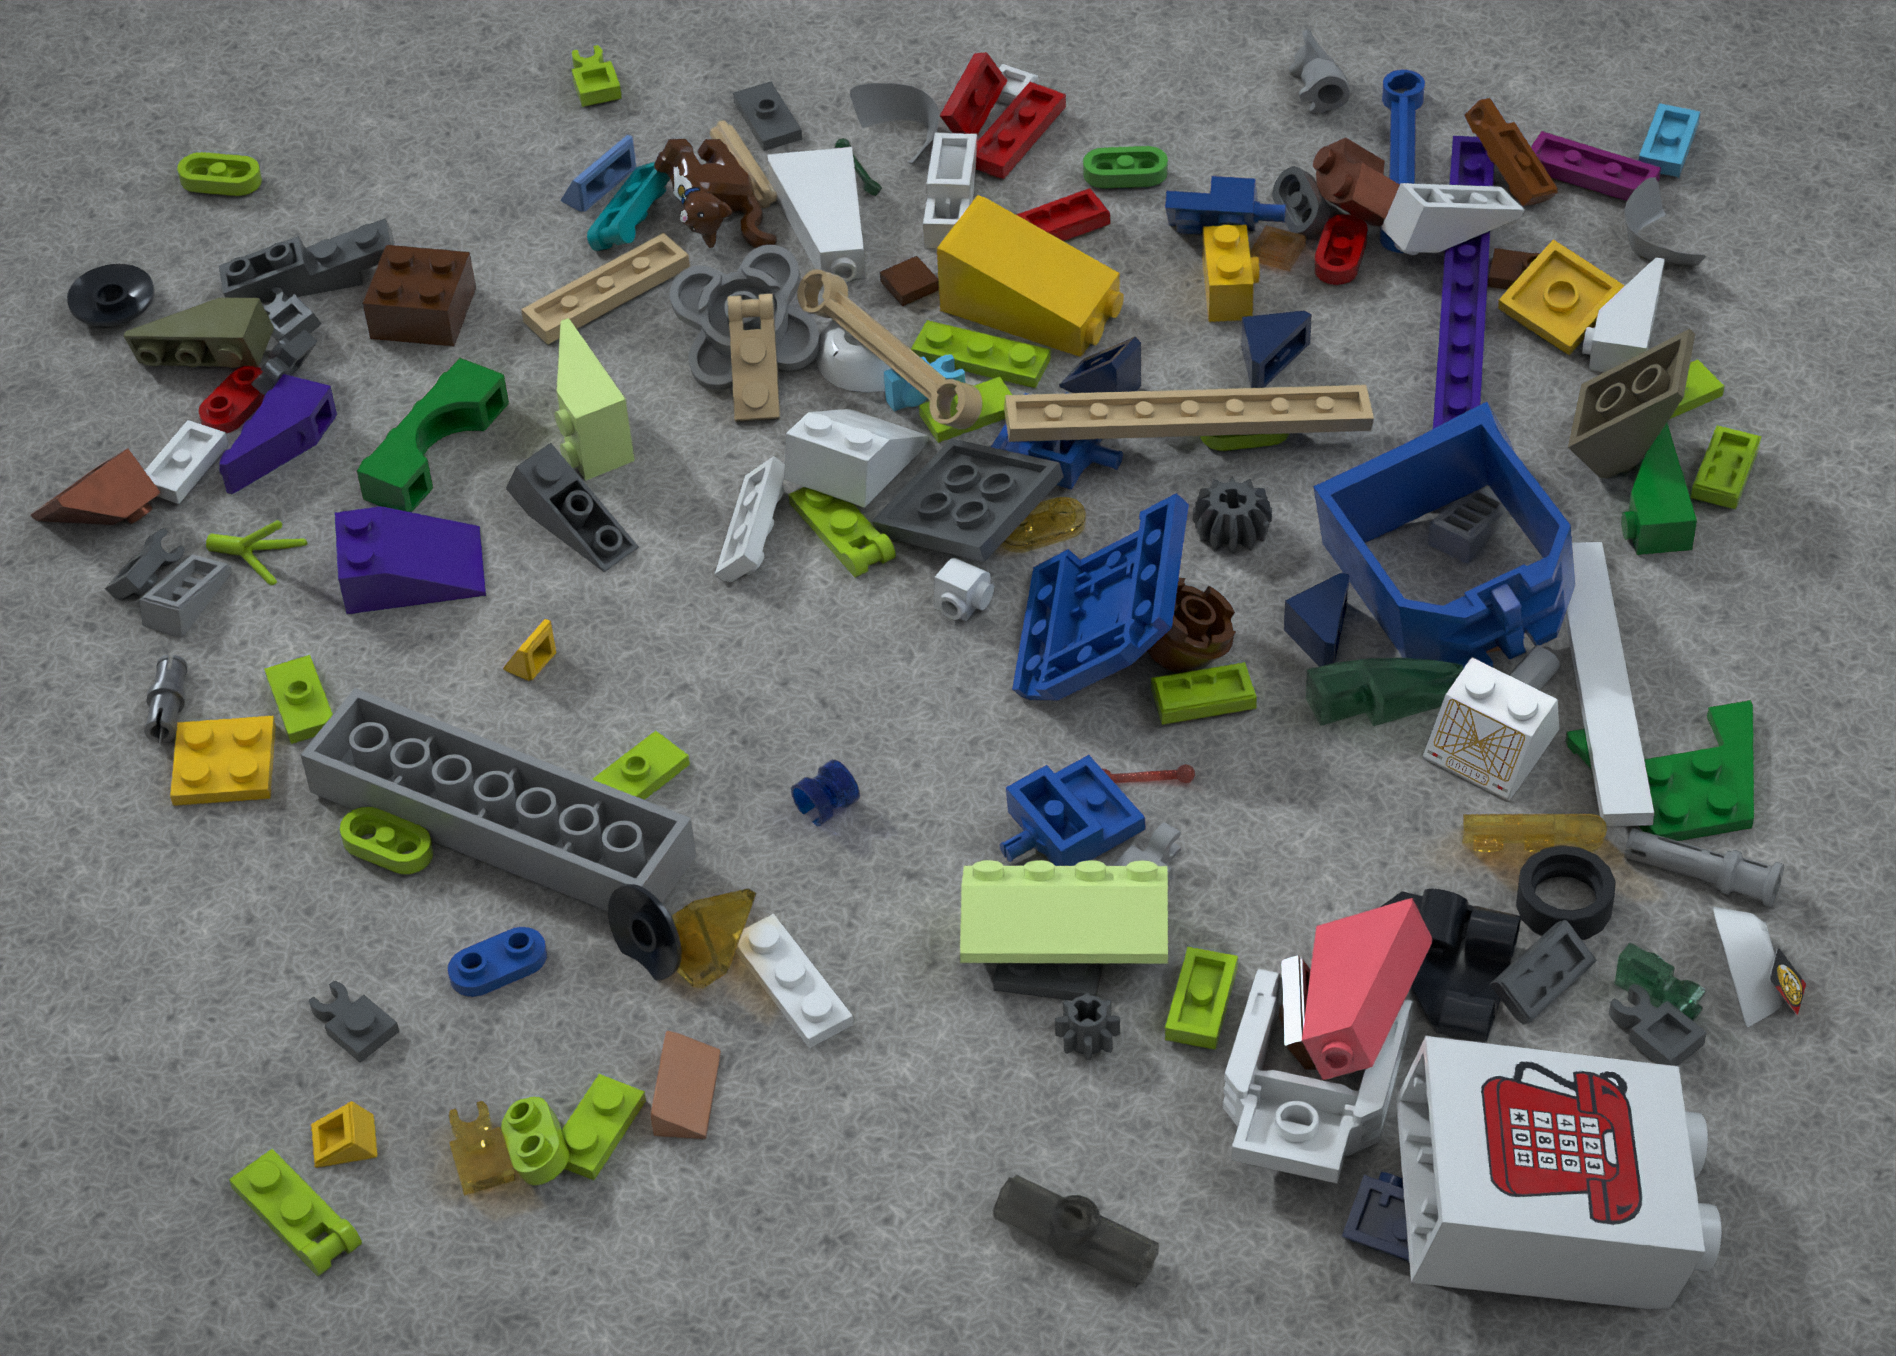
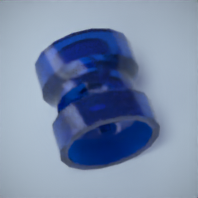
M832 759L820 766L817 775L813 778L804 777L792 785L791 795L795 805L802 814H806L815 807L817 808L819 817L813 820L812 823L816 826H821L832 819L836 809L848 808L857 802L860 798V790L850 771L840 761Z

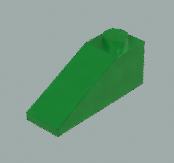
M1668 423L1665 424L1646 452L1631 491L1629 511L1622 512L1621 516L1623 537L1625 540L1632 539L1636 555L1693 549L1697 519Z

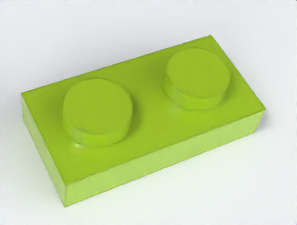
M1187 947L1165 1026V1040L1216 1050L1238 969V956Z
M598 1074L562 1129L569 1151V1159L564 1169L595 1180L646 1102L645 1091Z

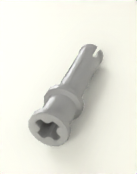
M1633 828L1630 832L1626 848L1629 850L1626 849L1624 858L1627 860H1634L1717 884L1716 889L1725 895L1736 892L1761 899L1763 905L1772 908L1780 889L1784 872V864L1775 862L1772 866L1743 858L1742 852L1737 850L1727 851L1724 855L1644 832L1637 828Z

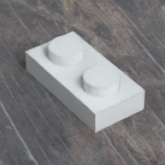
M187 420L145 469L147 475L161 492L157 497L180 504L228 447L226 433Z

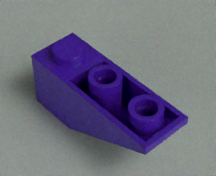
M286 374L281 376L273 389L265 394L261 406L253 417L245 422L241 434L231 448L226 450L220 459L219 471L223 477L227 493L234 494L318 444L337 416L331 386Z

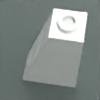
M852 147L768 154L770 184L776 191L777 201L815 269L840 276L845 282L866 278Z

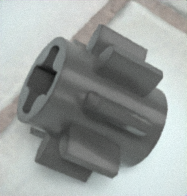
M1089 993L1075 998L1072 1002L1068 1000L1063 1001V1016L1055 1018V1036L1064 1037V1052L1068 1054L1075 1050L1080 1054H1084L1086 1060H1091L1092 1054H1096L1101 1050L1111 1053L1113 1051L1112 1036L1120 1035V1017L1112 1015L1111 1000L1102 1001L1100 998Z

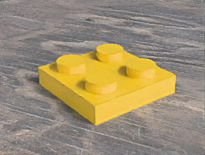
M1553 239L1498 300V309L1567 355H1571L1584 340L1586 328H1595L1599 310L1625 285Z
M274 716L177 722L170 792L173 806L270 799L276 731Z

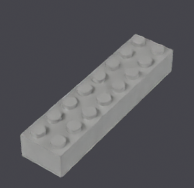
M354 688L301 753L310 793L353 810L360 807H375L424 827L428 831L432 842L607 912L612 893L626 884H635L647 889L663 904L696 857L690 817L357 688Z

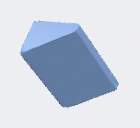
M630 135L625 136L577 176L564 193L561 202L581 212H585L633 172L636 168L633 137Z

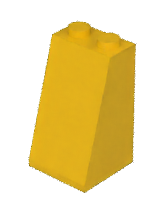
M979 195L975 197L937 247L940 311L1082 357L1090 344L1097 345L1103 335L1104 324L1109 317L1116 318L1123 305L1124 295L1120 292L1119 272Z

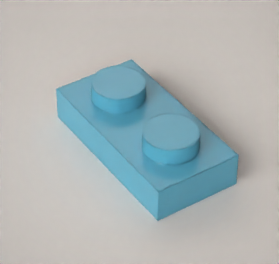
M1659 103L1638 161L1661 167L1660 174L1680 177L1699 125L1701 112Z

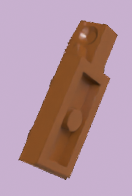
M1491 98L1477 101L1465 113L1464 116L1472 133L1476 134L1487 151L1488 158L1497 166L1508 183L1510 192L1519 200L1523 207L1542 203L1558 193V188L1516 123H1507Z

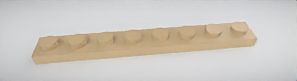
M1366 385L1005 395L1004 403L1009 442L1371 431L1374 421Z

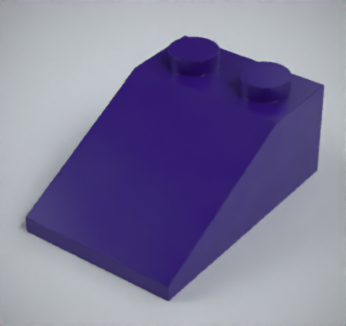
M382 506L335 512L338 581L347 615L486 596L480 526Z

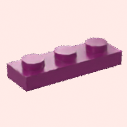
M1544 131L1540 132L1531 146L1551 178L1628 201L1634 190L1644 180L1655 177L1658 182L1660 181L1661 167Z

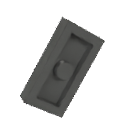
M997 963L993 988L994 991L1070 1001L1083 996L1085 993L1097 997L1103 963Z

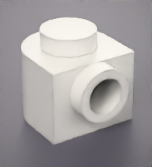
M957 558L950 559L935 576L934 608L940 610L950 619L967 621L976 608L984 610L991 601L994 585L990 583V573Z

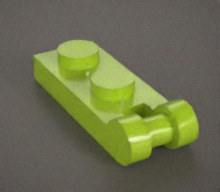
M802 487L788 494L789 504L855 578L868 572V566L878 561L884 564L896 557L895 548L886 534H880L853 503L807 487ZM863 545H866V546H867V547H865V548H863V549H861V550L858 549L859 547H861V546H863Z
M270 1149L229 1179L232 1189L317 1277L332 1267L330 1261L340 1253L345 1251L349 1254L362 1244L359 1234L350 1222L344 1218L341 1219L273 1149ZM324 1231L329 1235L318 1244L312 1241Z

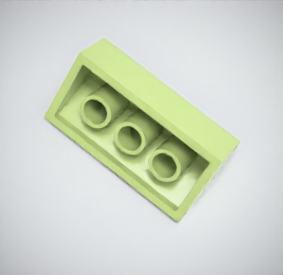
M993 860L979 861L973 864V866H964L961 885L960 963L1168 964L1167 866H1157L1150 861H1133L1128 863L1127 866H1106L1102 862L1093 860L1082 861L1075 866H1055L1053 863L1043 860L1030 861L1024 866H1003L1001 862Z

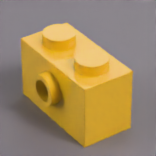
M1247 225L1203 227L1202 264L1208 321H1240L1242 317L1253 316L1254 283H1259L1260 273L1258 257H1250Z

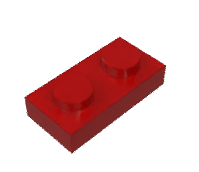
M987 52L974 53L939 115L952 133L977 134L978 136L1008 81Z

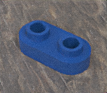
M516 927L460 950L451 958L448 964V975L452 988L461 995L476 997L537 972L542 968L547 959L545 940L533 928ZM525 945L521 949H515L516 946ZM479 965L474 969H467L469 966Z

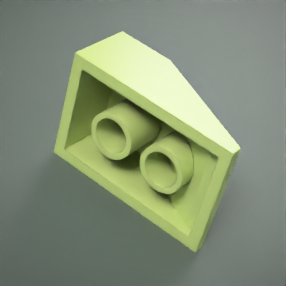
M569 318L560 322L557 397L560 410L555 412V420L565 439V443L560 444L562 456L573 469L577 467L586 481L635 461L625 397Z

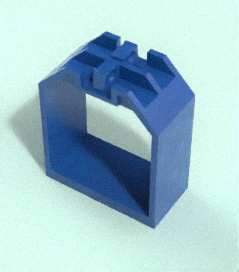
M1481 408L1313 486L1323 545L1341 571L1349 574V582L1406 663L1460 675L1471 658L1494 668L1493 661L1486 652L1497 646L1510 660L1525 653L1524 633L1527 634L1535 646L1542 645L1558 637L1575 588L1571 525ZM1488 485L1543 557V559L1528 566L1523 564L1464 592L1465 596L1442 606L1405 599L1365 543Z

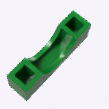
M459 358L447 372H444L439 377L437 383L430 391L414 404L409 414L398 426L388 432L385 440L376 450L361 462L356 471L363 500L382 507L413 512L433 489L428 459L424 455L434 443L448 435L463 431H485L509 404L504 374Z

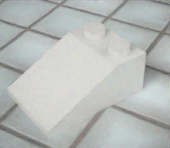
M852 409L808 412L786 433L784 480L866 507L921 452L928 442L929 436Z

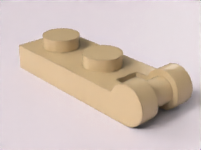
M760 294L759 299L742 300L741 296H728L735 422L780 419L773 294ZM760 317L761 329L744 330L743 318Z

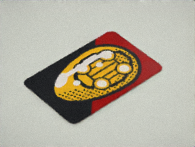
M1777 949L1770 981L1798 1016L1806 983L1782 951Z

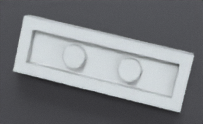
M775 456L745 475L715 571V575L723 581L733 582L744 574L750 575L754 573L764 559V552L762 550L766 537L774 526V519L772 517L776 503L784 493L782 483L784 480L785 464Z
M774 914L730 936L732 948L809 1048L853 1025V1015Z

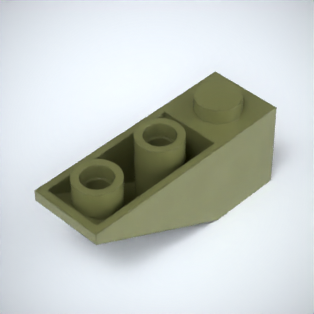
M217 298L127 330L124 333V338L138 363L148 366L259 367L274 326L259 298Z

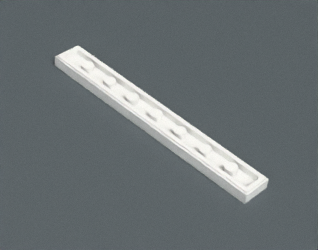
M1602 542L1572 543L1575 588L1565 614V622L1602 826L1653 825V803Z

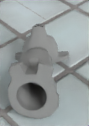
M1306 29L1302 31L1305 45L1300 47L1295 54V62L1289 66V73L1294 77H1301L1305 84V87L1299 91V97L1301 102L1312 100L1309 108L1311 113L1335 110L1344 105L1349 99L1350 91L1347 78L1339 66L1335 64L1333 58L1327 55L1317 43L1311 31Z

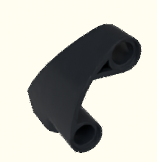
M1429 888L1424 890L1423 896L1401 891L1381 907L1413 898L1432 936V944L1411 986L1430 1024L1437 1034L1471 1042L1487 1043L1501 1001L1489 984L1512 963L1520 930L1521 916L1468 905L1469 902L1466 898L1447 890Z

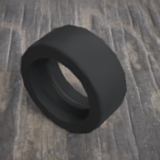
M1565 845L1544 848L1530 856L1520 869L1516 907L1521 920L1538 935L1543 936L1557 922L1567 920L1580 939L1586 940L1601 932L1611 919L1616 881L1610 867L1598 855L1581 847ZM1559 876L1575 878L1586 883L1595 892L1596 901L1581 909H1557L1540 899L1536 895L1535 890L1539 883L1549 878Z

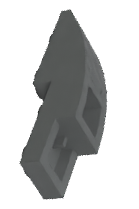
M386 218L371 224L362 225L355 230L336 237L322 240L306 248L300 237L297 236L284 242L275 243L270 247L249 255L237 257L230 262L219 265L223 295L225 298H259L261 302H273L276 298L272 291L274 287H280L286 296L291 298L294 294L297 297L363 285L361 271L377 266L385 246L395 245L392 229Z

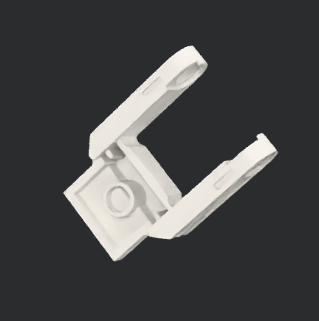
M1258 969L1225 1071L1224 1080L1226 1083L1224 1086L1223 1109L1238 1127L1232 1145L1231 1160L1338 1183L1345 1156L1354 1154L1380 1141L1410 1027L1413 1001L1404 1000L1373 1067L1365 1069L1360 1090L1355 1091L1349 1089L1346 1085L1276 1070L1262 1071L1278 1017V1008L1283 999V982L1280 973Z

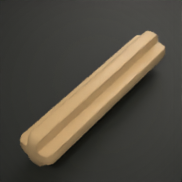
M718 121L717 126L711 128L710 137L712 139H720L727 145V148L734 155L739 165L750 175L754 194L763 209L770 207V204L777 200L776 191L734 127L728 125L726 121Z

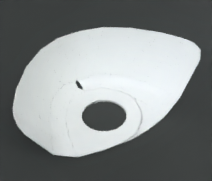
M832 319L820 335V349L816 360L821 374L835 386L846 390L860 392L885 391L884 371L892 368L864 345L856 346L849 344L844 338L847 331Z
M1713 906L1717 927L1724 945L1746 1026L1750 1027L1778 1010L1784 999L1770 981L1775 953L1766 922L1764 923L1752 913Z

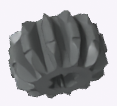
M1231 476L1227 483L1213 479L1210 488L1200 489L1197 502H1195V507L1193 508V522L1195 523V528H1197L1200 541L1210 540L1214 551L1222 547L1223 544H1228L1232 554H1234L1238 544H1242L1245 548L1252 551L1255 540L1265 541L1270 522H1272V508L1266 496L1265 488H1254L1251 479L1243 483L1236 482L1233 476Z

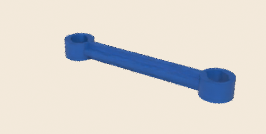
M1405 69L1392 71L1384 77L1382 102L1390 109L1389 178L1398 184H1415L1416 110L1424 102L1425 81L1417 72ZM1407 89L1408 91H1404V94L1394 92L1393 90ZM1381 226L1379 239L1382 246L1392 252L1404 253L1395 247V242L1381 229Z

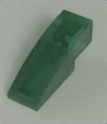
M1368 658L1337 662L1307 669L1306 700L1320 726L1366 713L1373 726H1377L1441 707L1446 693L1464 668L1461 664L1414 658Z

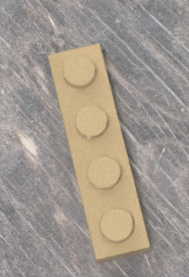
M662 233L522 308L523 322L548 345L560 338V322L569 318L576 329L582 327L689 268V255L665 233Z

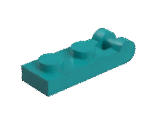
M655 162L636 167L587 232V240L589 246L594 251L609 249L613 243L619 246L634 241L636 235L635 226L647 217L648 208L666 192L667 188L665 186L670 180L667 174L655 169Z

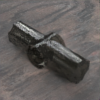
M1019 1175L1007 1179L1000 1189L997 1202L993 1208L994 1219L1051 1246L1056 1256L1063 1261L1069 1263L1084 1262L1135 1288L1139 1284L1143 1285L1152 1271L1155 1259L1159 1253L1158 1242L1100 1215L1098 1207L1088 1197L1081 1195L1062 1197ZM1071 1229H1080V1230H1083V1231H1081V1232H1070L1069 1230H1071Z

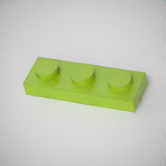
M929 320L925 322L911 347L914 353L919 357L924 356L929 363L935 362L942 356L952 355L954 357L955 369L957 370L963 369L965 372L990 378L1000 376L1003 381L1032 388L1037 387L1051 360V349Z

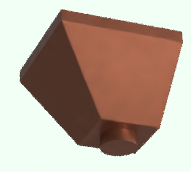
M127 448L98 465L34 511L30 516L36 521L104 525H115L127 519L131 525L153 510L148 502L161 492Z

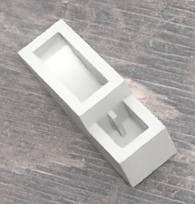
M935 133L927 178V202L923 220L924 248H937L973 201L977 134Z

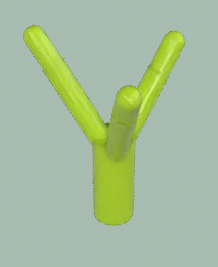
M276 520L244 538L211 533L206 539V548L210 552L241 556L269 585H275L277 583L276 578L253 555V551L306 546L308 542L304 538L261 540L282 528V522Z

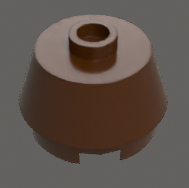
M1186 578L1178 579L1172 628L1147 650L1148 654L1159 665L1175 673L1201 670L1224 656L1231 649L1234 634L1236 633V631H1233L1231 622L1235 612L1227 599L1211 586H1208L1205 592L1193 586L1185 585Z

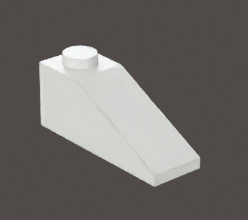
M1401 183L1381 229L1395 242V247L1406 254L1417 255L1419 252L1439 253L1521 218L1524 209L1502 187Z
M1663 258L1652 260L1599 310L1595 328H1586L1582 354L1591 355L1589 370L1606 372L1648 350L1661 288L1664 266Z

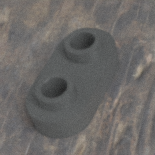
M1296 166L1287 168L1279 175L1274 184L1273 200L1276 205L1286 204L1285 224L1292 233L1307 240L1313 239L1323 232L1324 226L1329 220V205L1320 194L1317 182L1310 173Z

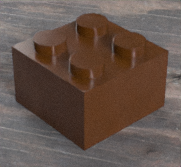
M386 245L363 301L370 339L454 347L476 290L470 252Z

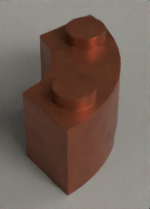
M1346 137L1321 148L1314 158L1313 168L1316 170L1317 186L1323 198L1347 213L1365 221L1370 226H1383L1400 184L1383 175L1385 161Z

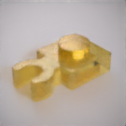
M483 1101L476 1102L479 1116L472 1122L461 1121L456 1108L449 1111L452 1133L457 1138L450 1141L449 1144L464 1196L516 1181L501 1127L491 1129L492 1123L489 1109Z

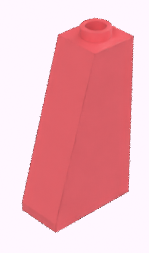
M1413 898L1316 926L1302 1042L1322 1080L1373 1067L1432 944V936Z

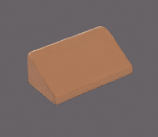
M666 1031L651 1108L654 1136L706 1139L721 1055L720 1049L677 1032Z

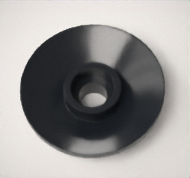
M109 264L89 270L76 279L68 291L67 303L70 312L79 321L93 326H113L128 322L141 315L152 303L155 288L151 277L144 270L128 264Z
M626 884L616 889L609 899L608 919L613 937L622 954L633 958L643 965L654 980H664L675 974L681 963L682 950L679 934L671 914L655 895L639 885Z

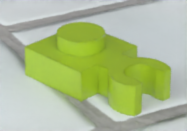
M599 45L593 46L594 55L589 58L581 57L578 50L572 51L574 69L571 70L573 83L582 107L622 99L620 83L612 61L604 62L603 51Z

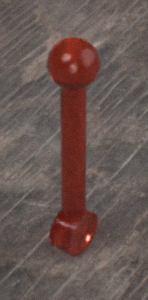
M1183 764L1176 770L1111 774L1109 770L1102 769L1114 783L1178 779L1182 783H1190L1195 777L1194 768L1188 764Z

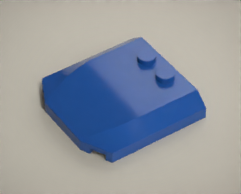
M1176 493L1141 511L1138 531L1081 560L1067 549L1033 567L1012 687L1013 691L1028 700L1058 701L1132 665L1172 628L1189 504Z

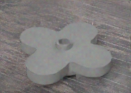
M764 245L752 250L744 258L736 272L726 275L712 267L698 265L683 270L675 277L669 293L673 310L682 322L700 330L690 348L688 357L692 375L699 384L710 389L733 387L728 296H741L742 300L759 299L760 294H773L778 369L785 371L799 370L809 365L816 358L820 349V335L815 321L807 313L789 305L797 293L801 282L798 262L790 251L777 245ZM760 317L743 319L744 330L761 329Z

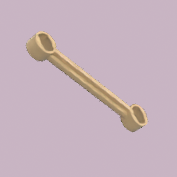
M815 269L808 272L802 278L797 292L800 307L806 312L824 318H832L930 400V413L935 421L957 429L969 428L977 421L982 410V397L978 389L954 379H946L851 301L848 298L847 284L842 277ZM824 285V293L822 296L824 301L820 305H818V294L821 287ZM957 394L958 404L956 409L958 412L951 417L950 405L953 397Z

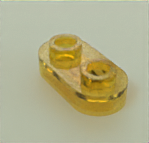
M1056 497L1042 501L1020 523L1019 526L1021 527H1017L1000 546L1010 552L1023 553L1074 538L1082 533L1085 528V508L1078 500L1070 497Z

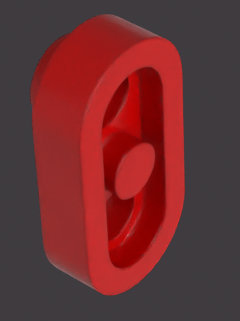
M1341 214L1330 218L1326 222L1315 253L1314 271L1321 281L1328 284L1341 285L1352 281L1357 276L1367 245L1368 226L1365 221L1351 214Z
M243 366L232 372L201 403L198 410L201 424L225 433L238 429L263 402L264 395L251 385L263 373L261 368Z

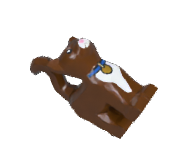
M686 139L668 140L663 151L659 152L654 167L657 171L669 176L674 195L684 205L680 212V221L692 232L701 234L709 248H714L716 233L723 219L730 217L733 212L741 211L745 213V216L740 220L741 234L747 243L755 248L764 245H775L777 243L775 235L762 232L757 228L763 220V212L754 194L751 177L739 165L726 144L720 139H705L697 152L700 158L706 161V164H700L693 152V146Z

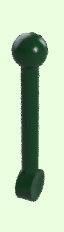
M846 138L838 139L835 143V148L851 147L849 140ZM853 154L854 169L865 184L863 186L864 190L873 196L878 195L882 189L881 185L870 178Z

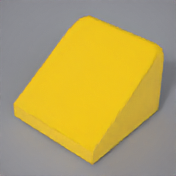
M547 619L542 621L503 667L504 671L527 681L533 680L557 653L551 621Z
M353 1101L311 1124L315 1168L378 1157L374 1115Z

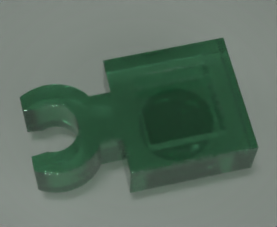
M1629 943L1618 957L1615 985L1628 992L1632 984L1639 985L1648 992L1650 1004L1658 1008L1666 1001H1669L1693 1022L1703 1010V1006L1698 1003L1706 994V990L1693 981H1681L1674 977L1675 967L1665 962L1659 955L1646 952L1632 943Z

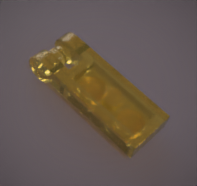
M1463 814L1461 831L1462 843H1473V850L1479 852L1501 851L1504 849L1503 843H1523L1524 850L1539 852L1544 848L1554 847V844H1574L1576 847H1581L1589 852H1595L1603 844L1607 826L1603 818L1595 814Z

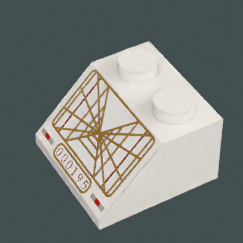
M1471 658L1445 695L1425 748L1423 759L1509 801L1559 730L1558 699Z

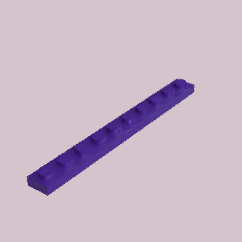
M1453 135L1449 185L1493 187L1494 164L1488 158L1487 151L1479 138ZM1490 231L1445 250L1433 429L1479 406L1481 403Z

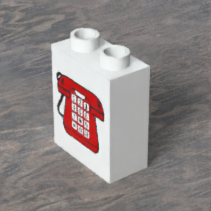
M1430 1036L1425 1037L1396 1097L1411 1283L1642 1309H1671L1694 1270L1710 1271L1713 1268L1720 1250L1721 1219L1715 1205L1698 1203L1695 1178L1700 1174L1705 1162L1708 1141L1707 1125L1701 1113L1685 1111L1678 1066Z

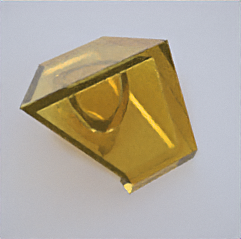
M747 888L694 900L672 915L679 934L682 950L681 963L677 973L691 986L704 989L728 973L757 894L751 889Z

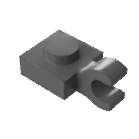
M165 528L150 535L146 539L145 546L140 553L131 558L106 586L105 589L115 599L122 600L133 593L138 597L142 596L158 580L159 577L154 572L159 566L170 565L183 556L185 548L182 545L169 553L162 549L161 540L168 533Z

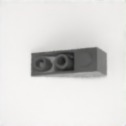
M549 443L516 466L507 484V491L529 517L603 572L607 571L639 548L552 443Z

